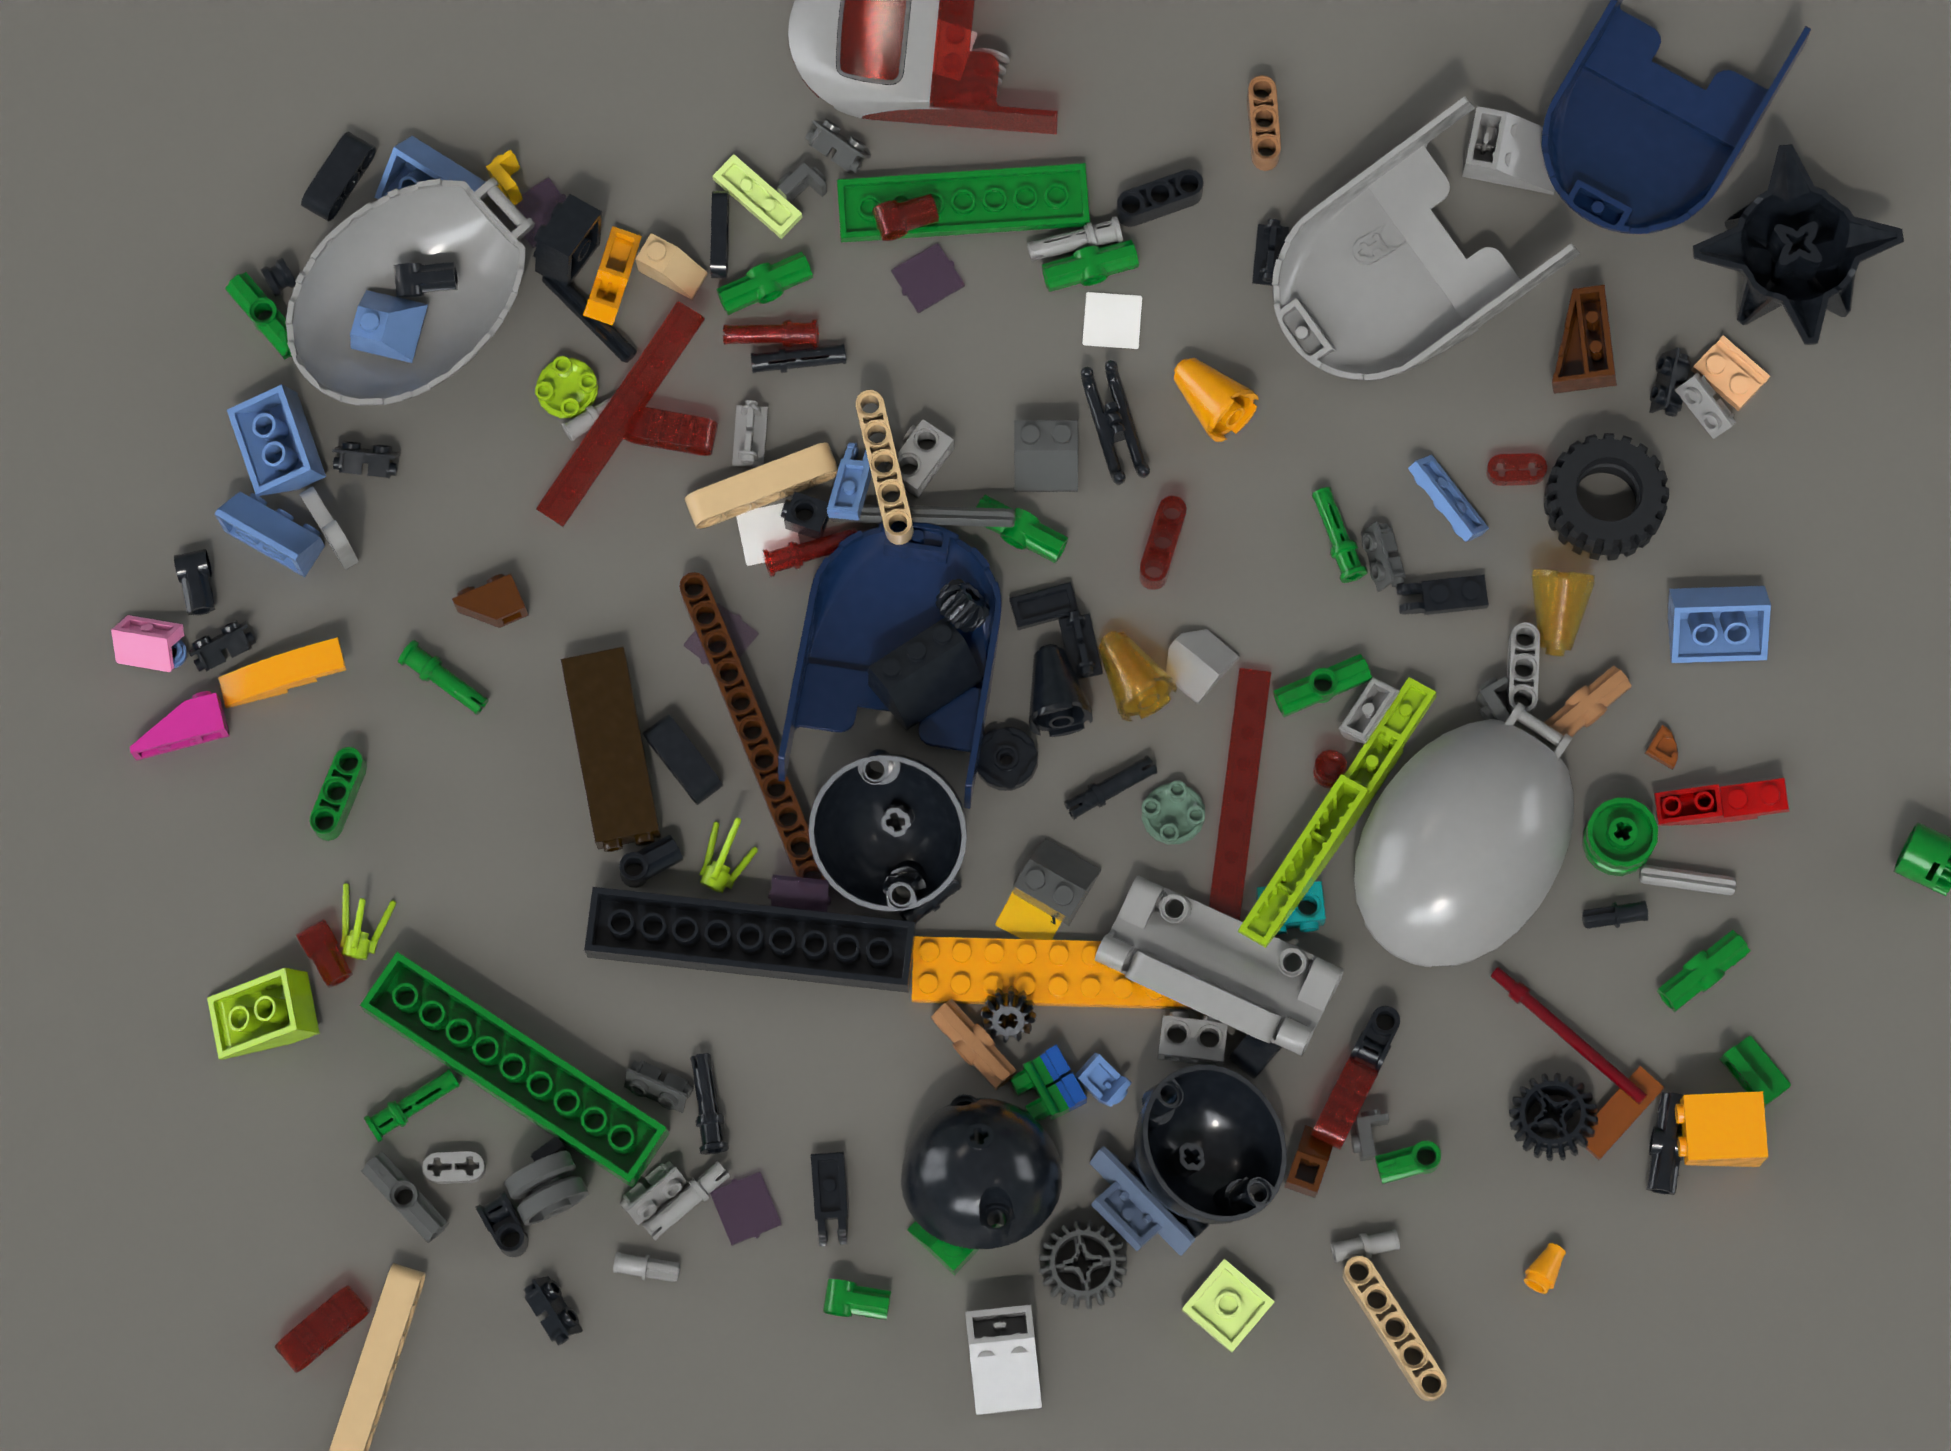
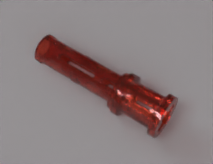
M818 319L802 323H793L792 320H786L782 324L723 326V332H725V335H723L724 345L783 343V346L791 348L793 344L819 346Z
M855 527L801 544L791 541L788 542L786 547L772 551L762 550L769 576L774 577L776 572L793 567L796 570L800 569L804 562L830 555L839 547L841 541L856 533Z

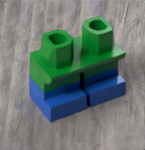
M1057 1044L1046 1050L1044 1054L1036 1059L1023 1064V1070L1010 1079V1083L1018 1097L1031 1089L1035 1090L1039 1098L1026 1105L1025 1109L1037 1121L1048 1117L1054 1120L1087 1103L1086 1095L1073 1072L1071 1073V1069Z

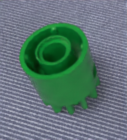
M1917 822L1901 850L1893 872L1946 896L1951 889V837Z

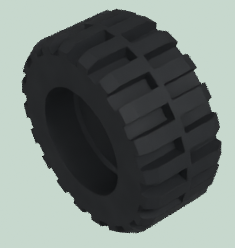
M1604 433L1602 439H1597V436L1594 434L1587 436L1583 443L1577 440L1569 446L1567 452H1562L1558 457L1545 487L1544 497H1546L1544 511L1546 515L1550 516L1548 524L1551 530H1558L1560 533L1558 540L1563 545L1570 542L1574 545L1572 551L1578 555H1581L1583 550L1590 553L1589 559L1599 560L1601 555H1607V560L1609 561L1617 560L1620 554L1628 557L1634 554L1638 547L1643 548L1650 542L1651 537L1656 534L1665 516L1666 504L1669 499V488L1665 486L1668 480L1666 472L1663 470L1659 471L1658 469L1661 462L1656 455L1649 457L1646 454L1648 448L1642 443L1636 447L1630 444L1632 438L1624 435L1622 440L1614 439V433ZM1596 473H1609L1621 478L1630 486L1634 493L1636 504L1633 512L1628 517L1618 521H1603L1591 516L1582 508L1577 498V488L1581 480Z

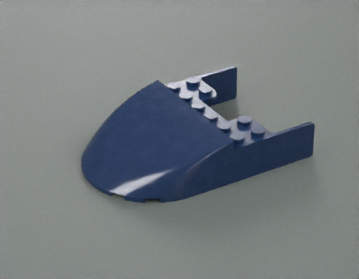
M1611 0L1553 97L1545 116L1542 130V155L1548 177L1561 199L1579 216L1590 223L1611 231L1626 234H1647L1663 231L1685 222L1698 213L1713 198L1735 166L1805 46L1811 28L1805 26L1769 89L1734 71L1723 70L1714 76L1707 90H1704L1653 62L1652 60L1661 44V36L1658 31L1622 11L1620 5L1623 0Z
M897 521L891 525L890 529L894 532H901L906 529L907 524ZM912 522L913 536L903 545H896L887 539L883 523H880L879 527L865 532L859 530L841 541L839 547L829 557H825L813 579L778 755V781L785 782L794 732L797 728L845 732L853 727L858 707L889 711L868 686V667L943 619L945 616L940 614V609L935 603L937 600L936 596L940 593V589L952 579H962L965 583H970L974 589H978V592L985 597V602L990 607L989 616L985 619L986 621L973 632L969 631L966 633L960 628H956L965 639L980 669L983 681L922 720L919 724V737L926 745L971 753L964 796V808L970 809L998 644L1002 607L999 584L996 582L990 570V565L984 556L975 547L971 548L960 540L959 535L945 528L929 523Z

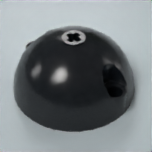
M882 749L873 750L867 757L860 758L842 767L832 775L823 785L813 803L809 819V840L812 854L819 870L830 885L845 898L873 910L903 911L919 907L933 900L954 880L966 852L968 832L966 815L956 791L946 778L933 767L912 757L890 754ZM870 762H880L884 766V773L872 770ZM895 813H897L899 818L905 819L902 824H900L898 819L892 818ZM896 887H906L910 891L911 897H900L897 894Z
M1192 1065L1171 1073L1144 1093L1142 1098L1143 1107L1140 1111L1134 1133V1152L1142 1179L1150 1192L1162 1205L1178 1216L1188 1220L1208 1224H1228L1257 1214L1274 1199L1284 1179L1287 1165L1285 1135L1271 1103L1249 1080L1224 1067Z
M963 1094L954 1098L950 1105L945 1106L930 1116L913 1136L903 1159L901 1188L906 1206L915 1221L937 1239L968 1249H993L1018 1242L1043 1225L1058 1203L1062 1189L1063 1174L1059 1155L1052 1138L1044 1127L1028 1112L1006 1101L992 1098H975L971 1095ZM994 1224H1001V1225H1003V1226L997 1227V1228L992 1227V1225H994Z

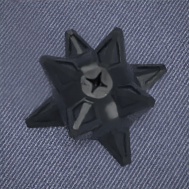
M1788 144L1779 145L1768 190L1730 216L1725 221L1727 231L1693 245V257L1700 261L1742 273L1744 282L1737 314V321L1742 325H1747L1783 305L1804 344L1814 345L1819 341L1826 310L1840 317H1846L1850 313L1855 272L1859 263L1904 242L1901 228L1854 217L1848 207L1842 205L1838 200L1829 195L1826 190L1815 187L1793 145Z

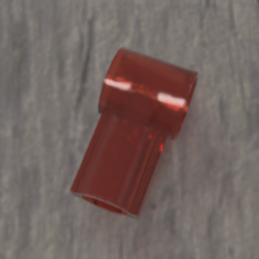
M931 194L901 203L895 200L883 202L872 210L883 241L896 240L905 236L908 230L939 222L936 204Z
M325 919L296 934L308 958L312 959L319 974L328 988L343 983L353 975L336 945L338 942Z

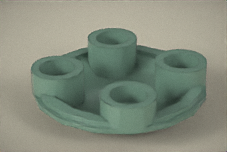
M1174 781L1155 788L1142 804V822L1146 831L1155 840L1165 844H1182L1192 840L1201 831L1205 821V806L1201 797L1181 781Z

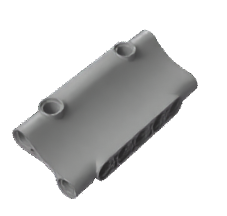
M1139 875L1132 883L1110 932L1101 941L1095 955L1096 962L1125 974L1127 979L1259 1040L1267 1043L1272 1042L1300 1056L1304 1054L1344 973L1343 968L1277 937H1274L1265 948L1238 932L1243 923L1242 921ZM1175 899L1180 900L1184 906V911L1178 918L1173 917L1169 913V904ZM1291 953L1298 954L1302 960L1300 969L1295 972L1289 970L1286 966V958Z

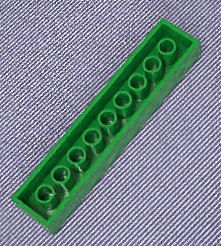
M399 952L395 953L360 1004L365 1013L554 1137H558L560 1141L632 1188L669 1135L668 1129Z

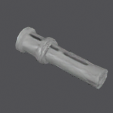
M1114 216L1112 220L1099 224L1086 223L1083 229L1027 242L1031 262L1088 246H1101L1113 242L1121 243L1123 242L1118 218Z

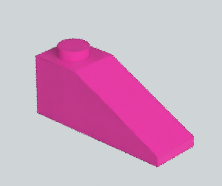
M203 691L192 696L193 699L185 700L133 743L129 748L136 761L230 736L222 701L217 693L211 694L210 691Z

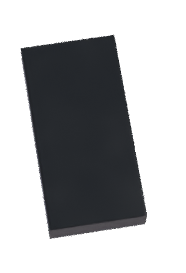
M1071 582L1009 598L1017 630L1067 618L1069 613L1079 611Z

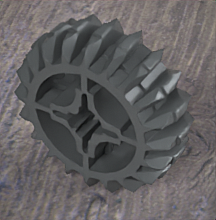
M1079 1220L1074 1221V1231L1070 1232L1066 1224L1061 1225L1064 1236L1060 1237L1057 1232H1051L1050 1236L1055 1245L1049 1242L1043 1243V1248L1050 1252V1255H1039V1261L1048 1263V1266L1039 1268V1274H1050V1277L1042 1281L1043 1286L1048 1287L1054 1284L1055 1287L1051 1290L1050 1296L1054 1298L1062 1292L1064 1294L1060 1301L1062 1305L1067 1304L1069 1297L1074 1298V1309L1079 1308L1080 1300H1085L1086 1308L1092 1309L1091 1299L1095 1297L1100 1306L1104 1305L1105 1300L1102 1294L1105 1292L1110 1298H1114L1115 1292L1110 1287L1111 1284L1119 1288L1123 1285V1282L1115 1276H1122L1127 1273L1126 1268L1117 1266V1264L1127 1261L1126 1255H1116V1252L1123 1249V1244L1120 1242L1111 1245L1110 1243L1114 1240L1116 1234L1111 1232L1106 1237H1103L1102 1234L1105 1230V1225L1103 1224L1099 1225L1097 1232L1091 1231L1093 1226L1091 1220L1087 1221L1086 1230H1080ZM1084 1239L1098 1243L1104 1248L1108 1256L1102 1257V1255L1090 1254L1086 1249ZM1074 1240V1256L1071 1259L1063 1260L1062 1263L1055 1264L1056 1257L1062 1247ZM1079 1249L1082 1250L1085 1261L1093 1264L1092 1267L1088 1266L1086 1280H1084L1080 1267L1073 1266V1263H1078V1258H1080ZM1111 1266L1106 1280L1098 1287L1092 1289L1091 1274L1098 1269H1102V1267ZM1058 1273L1075 1275L1080 1281L1082 1291L1072 1289L1064 1284L1059 1278Z

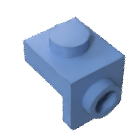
M1094 1053L1074 1075L1077 1081L1100 1103L1110 1107L1124 1099L1128 1092L1127 1088L1132 1083L1128 1078L1121 1076L1098 1053Z

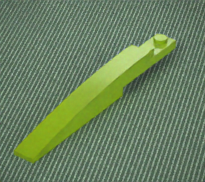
M1408 677L1400 689V693L1367 743L1363 745L1346 773L1339 776L1238 929L1239 933L1265 948L1269 945L1331 860L1403 754V747L1437 697L1436 691Z

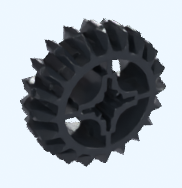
M1560 1073L1554 1075V1081H1549L1547 1074H1542V1083L1540 1084L1534 1078H1531L1529 1082L1532 1089L1529 1090L1521 1086L1519 1091L1522 1097H1513L1512 1099L1513 1104L1518 1108L1509 1110L1510 1117L1515 1119L1510 1122L1511 1130L1517 1131L1514 1135L1517 1142L1524 1141L1522 1146L1525 1151L1535 1147L1534 1157L1539 1158L1543 1151H1545L1548 1161H1552L1553 1153H1559V1158L1564 1161L1566 1159L1565 1151L1570 1150L1574 1156L1578 1155L1576 1145L1587 1148L1588 1141L1584 1136L1594 1137L1595 1130L1590 1126L1598 1125V1117L1593 1115L1598 1111L1597 1105L1590 1103L1593 1100L1592 1093H1583L1585 1089L1583 1083L1573 1087L1574 1079L1571 1076H1568L1565 1082H1561ZM1549 1095H1561L1569 1098L1571 1101L1566 1099L1561 1102H1555ZM1538 1100L1541 1112L1534 1117L1532 1123L1527 1124L1528 1112ZM1547 1107L1551 1113L1553 1112L1555 1116H1559L1560 1126L1557 1121L1548 1118ZM1580 1110V1121L1574 1131L1569 1133L1566 1122L1573 1117L1574 1112ZM1546 1132H1552L1559 1139H1546L1538 1136L1537 1133L1541 1135Z

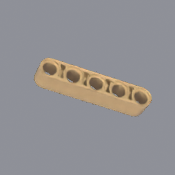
M866 390L857 396L856 411L887 539L896 545H903L912 538L914 531L887 412L882 396L877 391ZM869 403L879 406L876 412L866 413L862 409ZM880 432L886 436L880 443H874L869 440L870 436L874 433ZM882 462H888L893 465L892 469L885 473L879 472L876 468ZM888 492H897L900 495L899 499L895 502H887L883 498ZM897 521L907 524L906 529L901 532H894L890 527Z
M819 443L688 494L684 500L695 527L702 529L793 495L794 491L801 492L836 477L838 465L829 444Z
M1364 1256L1352 1257L1347 1261L1343 1269L1345 1284L1415 1393L1424 1401L1437 1400L1447 1387L1445 1375L1372 1262ZM1355 1264L1361 1265L1366 1269L1367 1277L1364 1280L1357 1281L1351 1277L1349 1268ZM1373 1292L1380 1293L1385 1299L1384 1307L1380 1309L1371 1307L1367 1301L1368 1295ZM1391 1320L1398 1321L1403 1327L1402 1335L1398 1337L1390 1336L1386 1331V1323ZM1409 1348L1416 1349L1421 1355V1362L1417 1365L1408 1364L1404 1359V1351ZM1423 1378H1435L1439 1383L1438 1392H1426L1422 1387Z

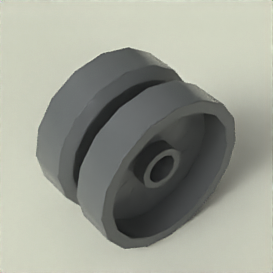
M561 1151L541 1158L518 1170L504 1182L512 1199H524L517 1207L524 1225H532L554 1217L578 1204L589 1195L581 1177H570L575 1171L576 1165L569 1151Z

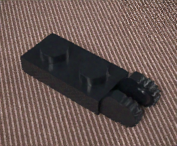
M1485 574L1421 581V583L1402 584L1396 587L1397 595L1399 596L1422 594L1423 602H1408L1400 605V614L1424 613V615L1486 609L1489 606Z
M844 1152L811 1154L815 1221H818L819 1246H827L828 1242L825 1220L838 1219V1241H840V1245L847 1244L846 1219H848Z

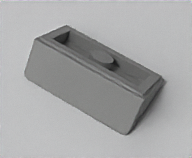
M1372 677L1338 728L1342 736L1348 740L1366 744L1400 691Z

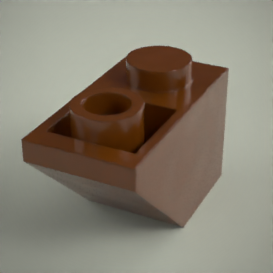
M504 574L495 575L487 580V584L476 589L474 586L467 587L459 591L457 597L452 598L458 613L498 628L529 616L511 574L506 576Z
M1305 1125L1284 1187L1315 1198L1336 1136Z

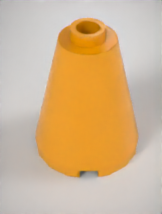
M1197 358L1183 359L1175 367L1174 381L1208 436L1215 442L1227 440L1224 435L1231 430L1235 434L1238 433L1256 412L1257 406L1254 404V399L1259 400L1253 390Z

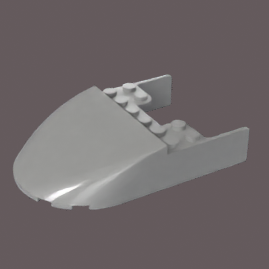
M1466 96L1310 210L1298 221L1284 240L1285 243L1275 262L1272 279L1275 313L1281 329L1291 345L1300 355L1319 369L1351 380H1377L1408 371L1443 353L1477 332L1478 328L1580 254L1571 243L1521 280L1503 254L1496 248L1484 247L1466 259L1431 210L1448 196L1450 183L1428 152L1427 144L1475 108ZM1384 224L1386 226L1381 232V237L1386 245L1396 247L1401 245L1404 240L1408 242L1370 265L1359 263L1353 255L1355 242ZM1379 234L1373 236L1377 241L1370 246H1367L1366 243L1360 245L1362 250L1359 252V255L1361 257L1365 255L1369 259L1374 257L1372 251L1378 247H1381L1382 252L1388 250L1382 244Z

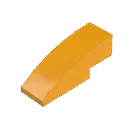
M612 226L583 316L613 326L642 236Z

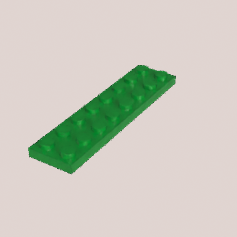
M1085 163L837 180L841 243L1084 227L1086 223H1090Z

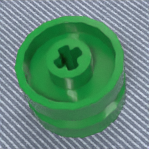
M1618 797L1605 801L1594 810L1583 831L1582 846L1586 858L1597 870L1607 875L1624 876L1634 873L1646 864L1658 842V826L1654 815L1649 809L1634 799ZM1616 834L1622 835V836L1624 837V840H1623L1622 837L1619 838V839H1617V838L1615 837V835H1616Z

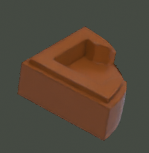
M1662 725L1645 754L1673 770L1678 759V749L1673 734L1667 727Z

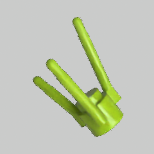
M736 817L718 860H713L712 862L719 829V822L713 823L704 865L699 873L702 876L700 884L719 893H723L725 887L732 889L737 877L758 852V848L753 847L731 875L729 874L731 868L724 865V862L741 823V818Z
M345 883L343 884L342 938L340 947L343 948L342 955L367 960L368 953L375 954L377 942L396 906V901H390L371 940H368L369 933L361 931L366 902L364 898L359 900L354 930H350L349 933L350 896L349 884Z

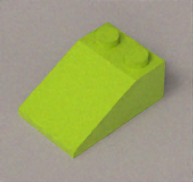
M282 968L207 997L218 1059L221 1060L293 1044L320 1034L309 976L306 971Z

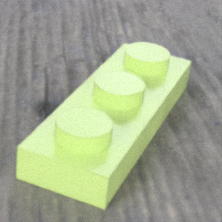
M734 154L713 175V180L725 191H728L734 199L781 239L803 218L802 213Z

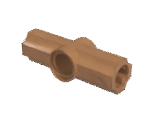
M1613 666L1602 676H1599L1591 685H1585L1575 692L1565 702V706L1544 723L1562 735L1567 733L1573 737L1584 726L1587 728L1597 721L1608 710L1607 707L1631 689L1632 685L1621 669Z
M952 999L945 1002L931 1016L934 1024L953 1042L952 1046L963 1060L970 1066L973 1065L995 1090L1004 1086L1017 1073L1014 1066L995 1047L996 1044L990 1035L978 1023L974 1024Z

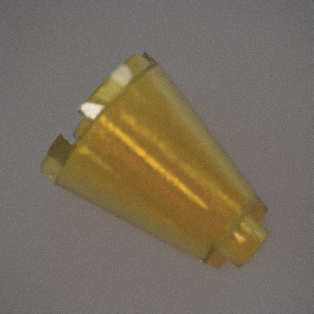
M1533 569L1531 578L1537 629L1540 633V648L1546 649L1545 655L1564 657L1565 651H1572L1595 585V576L1576 572L1566 573L1558 572V570Z
M1112 631L1101 639V644L1098 648L1118 713L1123 720L1133 721L1130 716L1138 714L1141 719L1149 717L1170 702L1171 697L1169 693L1172 690L1176 693V683L1125 632Z

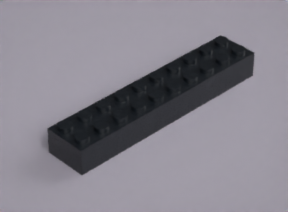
M593 887L584 951L588 958L909 993L916 923L912 921Z

